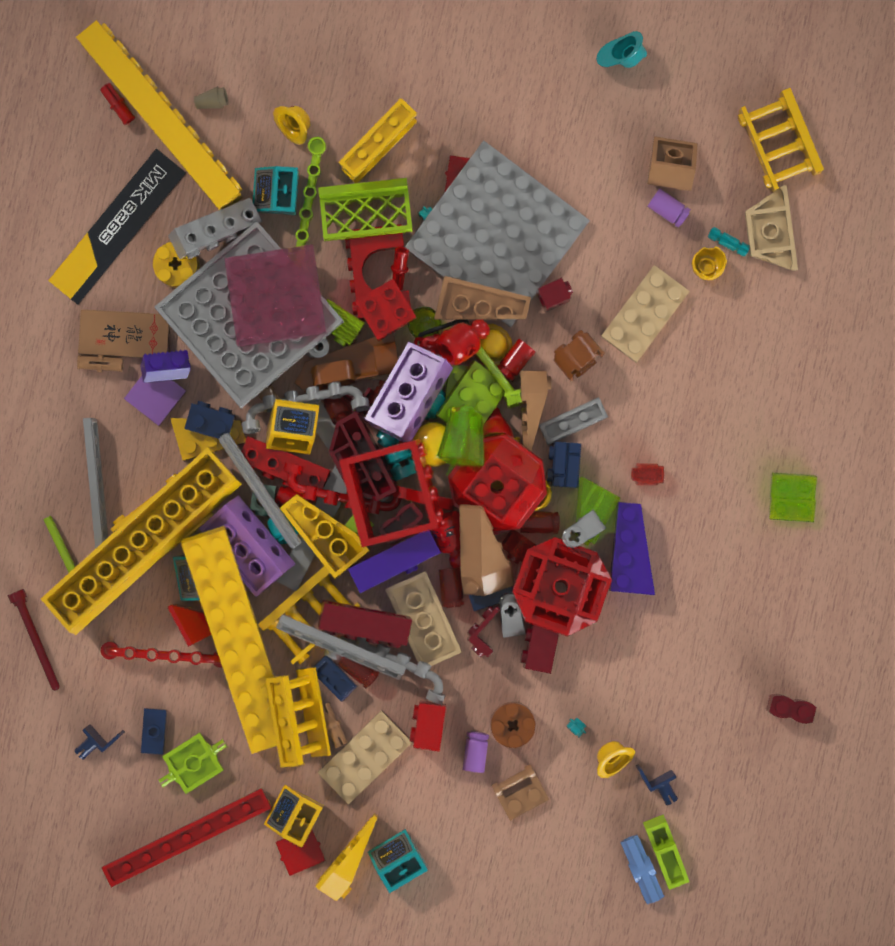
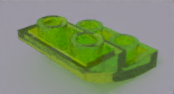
M772 472L769 519L814 522L817 476Z

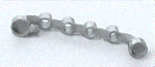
M341 382L329 383L328 390L320 391L318 386L308 387L306 389L307 394L298 395L297 391H288L284 393V399H279L300 403H318L324 399H338L343 397V395H352L355 398L351 401L353 412H363L370 409L369 399L363 397L362 392L358 388L353 386L341 387ZM275 395L264 396L262 398L263 403L256 404L248 410L246 421L242 423L244 434H254L261 431L260 422L255 420V416L260 412L272 411L276 399Z
M344 636L339 637L341 640L406 667L405 670L419 677L431 680L434 683V690L429 689L426 699L442 705L445 699V695L442 694L443 682L439 675L430 671V664L419 661L418 665L410 662L411 657L402 652H399L397 656L389 653L390 647L381 643L377 647L372 646L369 642H366V638L357 637V640H352ZM329 650L324 652V655L332 659L341 660L342 656Z

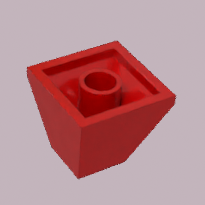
M179 604L167 607L188 647L212 635L204 612Z

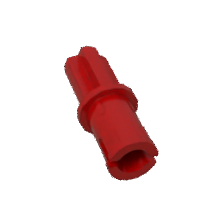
M111 83L102 86L100 91L111 105L110 109L116 112L123 125L132 122L136 117L125 104L126 100L120 97Z
M406 247L395 248L394 263L391 266L393 271L392 278L400 291L403 290L405 273L409 270L407 267L409 249Z

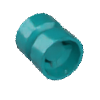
M411 448L384 455L387 464L392 465L390 471L395 482L417 473L414 459H412ZM405 460L406 466L401 467L399 462Z

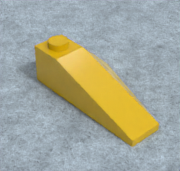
M298 494L280 507V510L334 579L341 576L370 551L367 546H361L359 536L354 531Z
M376 813L371 816L317 880L315 887L336 901L340 897L344 899L352 890L350 885L378 818Z

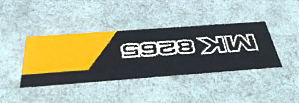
M156 148L48 281L78 305L186 172Z

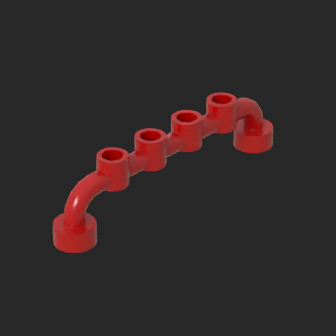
M285 463L283 471L288 472L287 482L293 491L303 494V499L315 501L316 497L324 498L323 503L337 506V501L345 503V508L352 509L348 494L299 484L296 481V474L301 475L303 466ZM393 497L390 502L385 503L364 498L367 512L378 515L379 511H392L396 509L402 500L401 498Z
M112 641L104 643L101 647V655L108 660L118 656L124 657L126 660L145 658L150 662L159 659L168 660L170 663L186 661L194 665L213 663L214 666L222 668L217 651L213 654H203L200 651L185 653L177 649L158 651L156 648L145 650L136 649L133 646L119 648ZM127 649H131L133 651L132 657L127 656ZM151 650L156 653L154 659H151L148 655ZM172 652L178 654L177 660L171 659ZM194 654L200 655L201 659L199 662L193 660Z

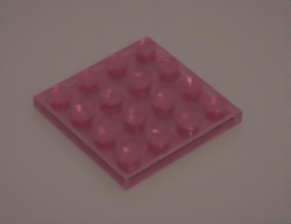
M313 244L224 258L238 347L327 333Z

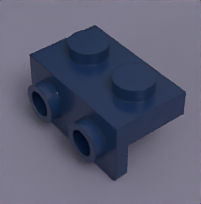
M198 401L197 405L191 404L184 429L219 439L226 433L230 434L236 416L231 415L232 410L219 407L217 411L210 409L211 404Z

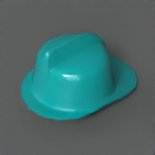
M633 31L608 42L599 50L596 58L597 63L602 67H610L617 64L625 68L634 67L647 56V51L642 44V34L638 31Z

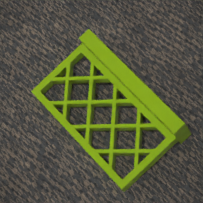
M407 178L318 187L324 241L413 232ZM404 197L405 202L400 208L391 203L394 198ZM373 200H380L384 203L377 211L369 206ZM352 202H357L361 205L356 213L346 208ZM335 204L339 209L332 216L326 212L325 205ZM387 206L395 211L390 219L381 214ZM365 208L374 214L367 222L359 217ZM343 211L351 216L345 225L336 219ZM401 215L407 220V225L397 226L393 221ZM377 217L385 222L382 228L376 229L371 226ZM355 220L364 225L359 231H353L349 228ZM333 222L341 227L337 233L328 234L327 228Z

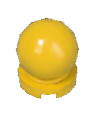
M429 422L421 425L413 440L421 439V443H424V447L427 449L426 462L431 467H439L446 464L452 458L455 451L453 433L447 426L438 422Z

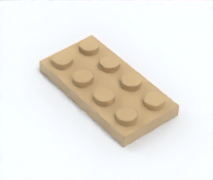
M654 265L601 337L637 363L690 291Z
M426 571L385 589L396 614L412 618L408 641L417 662L423 661L432 666L462 653Z
M381 710L318 771V774L349 805L412 742H409L410 739Z

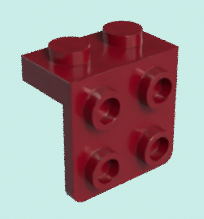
M497 605L494 608L489 606L482 614L484 620L479 625L475 622L467 632L469 635L467 640L473 645L471 649L481 658L483 655L488 658L493 653V649L477 635L499 612L500 608Z

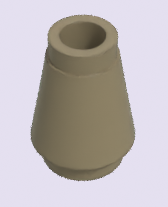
M217 86L198 96H194V102L197 109L224 108L225 105H228V96L224 87L219 88Z

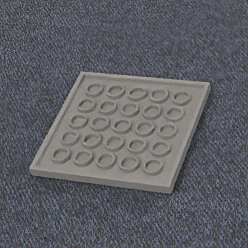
M483 140L405 247L409 249L411 254L443 278L447 276L528 296L532 300L537 293V289L543 285L590 220ZM517 319L500 320L509 327H512Z
M257 221L154 307L240 408H243L344 323L343 319Z

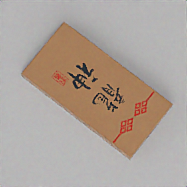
M81 310L78 354L143 358L145 353L147 355L149 353L157 354L158 352L166 353L168 351L170 325L160 314Z

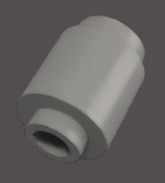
M323 339L318 344V350L314 347L306 355L311 358L325 356L329 351L327 339Z

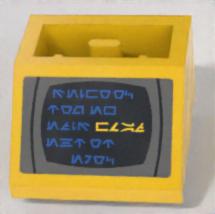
M275 399L266 428V448L310 455L315 440L319 405Z
M284 785L264 825L284 839L302 848L324 805Z

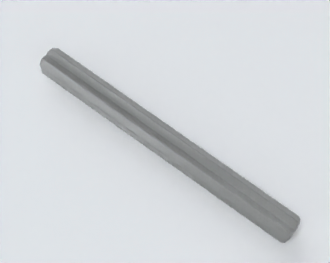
M229 433L222 435L219 438V442L290 548L297 547L301 540Z

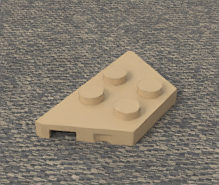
M784 185L744 212L750 246L749 250L751 257L797 271L798 265L787 185Z

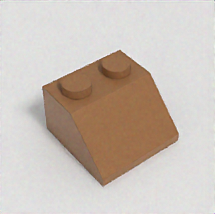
M654 137L647 184L691 191L696 171L698 143Z

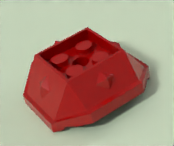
M507 433L475 439L448 474L453 505L459 510L461 505L482 506L493 526L492 531L521 529L547 495L543 460ZM498 480L503 483L504 487L500 490H495L491 483Z
M554 537L527 549L512 593L525 622L568 637L598 622L612 578L597 552L581 546L568 547L562 539ZM557 582L564 583L567 588L566 592H557L555 584Z

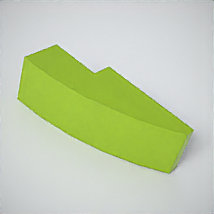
M664 815L643 822L668 889L671 890L689 883V878Z

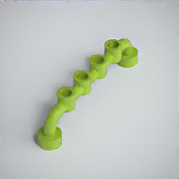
M313 137L308 142V149L312 154L311 164L307 168L309 175L307 186L303 190L305 196L304 204L299 212L301 221L299 230L295 234L297 239L296 246L291 248L288 253V257L295 265L303 264L307 257L304 250L305 243L309 240V221L313 218L312 204L313 199L317 196L315 187L317 178L321 174L319 167L320 159L326 150L325 141L321 137ZM315 167L318 169V172L316 174L310 173V170ZM307 190H314V194L312 196L306 195ZM304 211L310 212L308 218L302 216ZM302 232L307 235L304 240L298 238Z

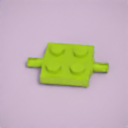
M200 732L163 755L162 757L168 765L169 773L158 779L160 783L168 779L161 784L164 788L172 781H175L187 794L222 772L224 768L218 760L217 753L228 747L225 743L218 748L225 741L222 739L211 746Z

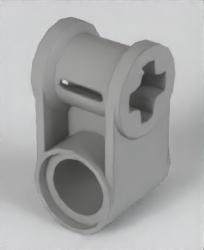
M593 509L577 520L578 522L567 528L563 532L562 540L566 546L576 547L606 529V527ZM570 531L571 533L578 534L576 537L577 542L569 541Z
M513 593L503 594L499 599L503 638L525 635L523 616Z

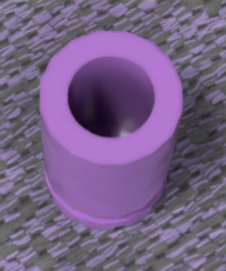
M660 188L647 206L670 223H675L676 227L683 224L691 210L688 207L685 208L684 204Z
M477 731L467 732L468 738L466 739L463 770L484 773L489 734Z

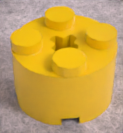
M168 242L157 249L153 258V269L161 282L171 288H177L200 269V262L197 256L192 259H188V257L179 259L172 243ZM175 260L182 264L178 266V270L171 266L175 263Z

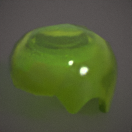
M419 306L412 310L417 319L408 324V329L417 338L420 332L442 325V320H434L436 311L433 308ZM441 330L436 331V332H433V333H430V334L425 335V336H422V337L425 338V337H427V336H431V335H434V334H439Z

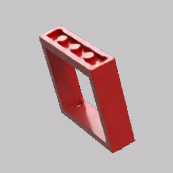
M421 439L339 460L362 547L443 526L442 522H444L442 515L444 513L437 504L439 495L437 488L432 485L433 471L431 466L427 465L425 458L427 456V449H425L424 443H421ZM411 448L430 523L374 537L355 463Z

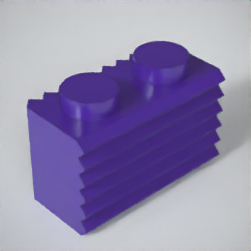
M176 350L170 353L167 351L166 353L158 352L157 354L149 353L148 355L145 353L140 364L143 383L186 379L190 372L188 351L180 350L178 352Z

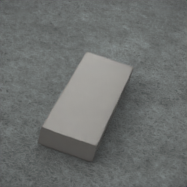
M598 397L539 424V428L547 445L608 418V415Z

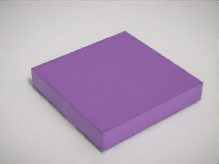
M141 376L124 399L160 426L187 391L173 380L143 383Z

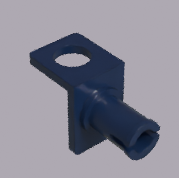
M89 724L82 730L88 738L76 747L74 751L78 754L84 749L85 751L78 756L84 760L96 748L104 752L125 731L122 730L107 743Z
M639 764L636 765L649 791L652 792L658 789L665 805L672 804L668 795H670L673 802L678 800L669 783L677 778L672 770L649 782Z

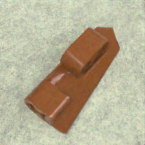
M394 333L379 342L376 337H372L328 353L323 357L306 361L295 384L306 393V389L312 386H318L319 390L328 389V384L332 382H341V386L354 383L358 379L390 374L398 361Z

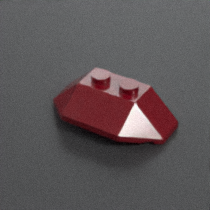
M357 411L336 422L329 449V454L344 481L339 460L379 450L370 430ZM383 456L355 463L363 497L379 501L398 491Z

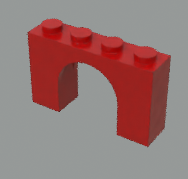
M403 233L345 239L346 249L351 250V258H347L348 270L353 271L354 280H350L351 293H355L356 300L372 291L363 279V267L367 259L379 251L395 250L396 247H404ZM409 290L401 291L411 307ZM352 302L353 315H358V319L364 320L355 302Z

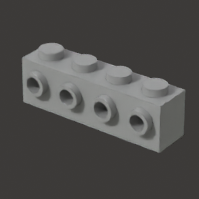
M248 198L177 227L168 237L179 259L184 257L192 259L201 254V250L207 249V251H211L219 247L220 242L226 241V243L234 241L238 235L246 231L256 221L260 224L262 220L251 198Z

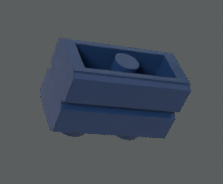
M554 442V446L549 447V459L553 460L552 468H548L547 482H551L552 487L578 488L581 443Z

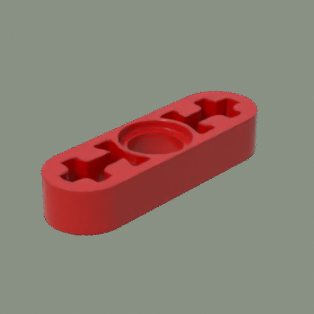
M396 486L398 491L393 493V497L425 504L421 491ZM439 496L437 500L438 507L453 511L452 499Z

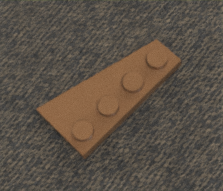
M444 276L434 320L526 319L531 297Z

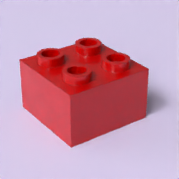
M393 278L355 301L378 342L417 319Z
M420 700L419 705H414L412 720H417L416 727H411L409 742H414L413 748L440 752L446 704L442 703L440 705Z

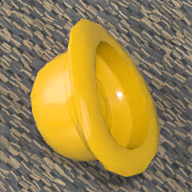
M298 106L276 107L273 111V117L280 131L291 142L298 145L304 144L310 127V118L307 112Z
M488 324L490 333L486 339L480 340V345L497 366L500 365L501 360L512 348V339L501 326Z
M616 741L604 744L597 753V761L599 763L597 775L600 778L614 776L634 758L635 750L631 747H624Z

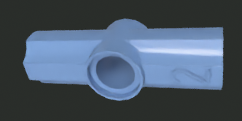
M638 835L630 836L621 841L620 843L629 862L630 871L635 882H638L646 903L650 904L662 899L664 894L655 876L656 871L649 856L646 855Z

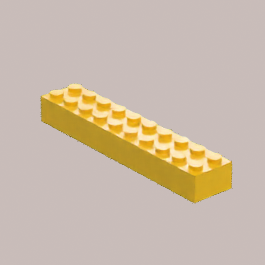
M96 20L76 36L85 50L219 210L236 204L243 198L240 193L243 189L233 177L229 179L226 176L228 171L219 160L214 162L212 151L205 143L199 144L200 138L190 125L187 128L184 126L186 121L176 108L174 110L169 108L172 104L162 91L159 93L155 91L158 87L148 74L145 76L141 74L144 72L133 57L130 59L127 57L130 54L119 40L114 42L113 39L116 37L105 23L100 25Z
M207 447L41 598L42 602L68 632L77 635L242 485L241 482L215 453Z
M225 525L184 538L181 544L251 754L277 746L266 685V678L275 676Z

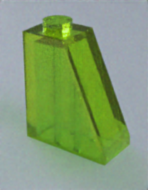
M469 405L452 407L437 453L439 459L451 466H483L484 464L483 416L475 412V408Z
M580 476L577 490L575 523L594 509L600 520L606 525L620 497ZM601 532L583 544L587 546L589 543L595 544Z

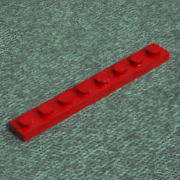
M260 788L101 868L110 887H114L272 807L263 788Z

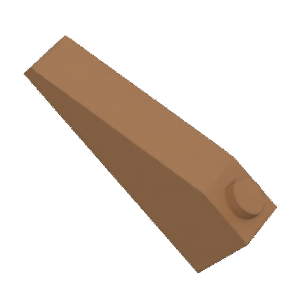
M520 371L519 373L522 400V443L530 451H532L548 389H552L551 376H547V371Z
M460 506L461 579L463 592L467 595L487 596L514 585L512 564L509 558H505L502 552L503 546L500 541L497 542L492 532L493 526L482 506Z

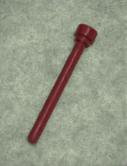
M22 589L7 595L10 603H13L14 607L17 606L51 689L54 691L60 688L59 682L25 604L27 602L25 590Z

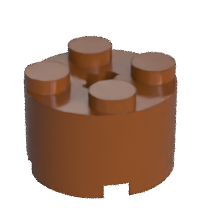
M582 330L572 336L571 339L573 341L567 346L562 344L554 351L555 358L553 361L570 381L574 380V375L579 378L597 363L595 358L598 355L602 358L605 354L588 332L584 333Z
M507 702L498 706L492 714L490 723L491 731L496 741L509 748H518L527 744L533 737L536 727L535 719L530 709L519 702ZM509 720H518V728H512L511 730H509V724L507 722Z

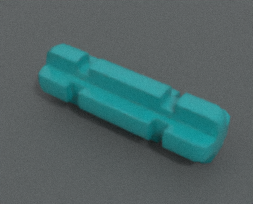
M716 227L711 228L708 234L709 239L719 241V244L732 251L736 250L741 256H746L750 249L748 244L740 243V240L725 232L721 233V230Z

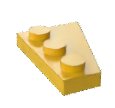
M170 418L183 461L197 457L207 447L213 452L224 449L218 438L184 429L187 419ZM234 420L230 436L236 445L246 441L240 420Z

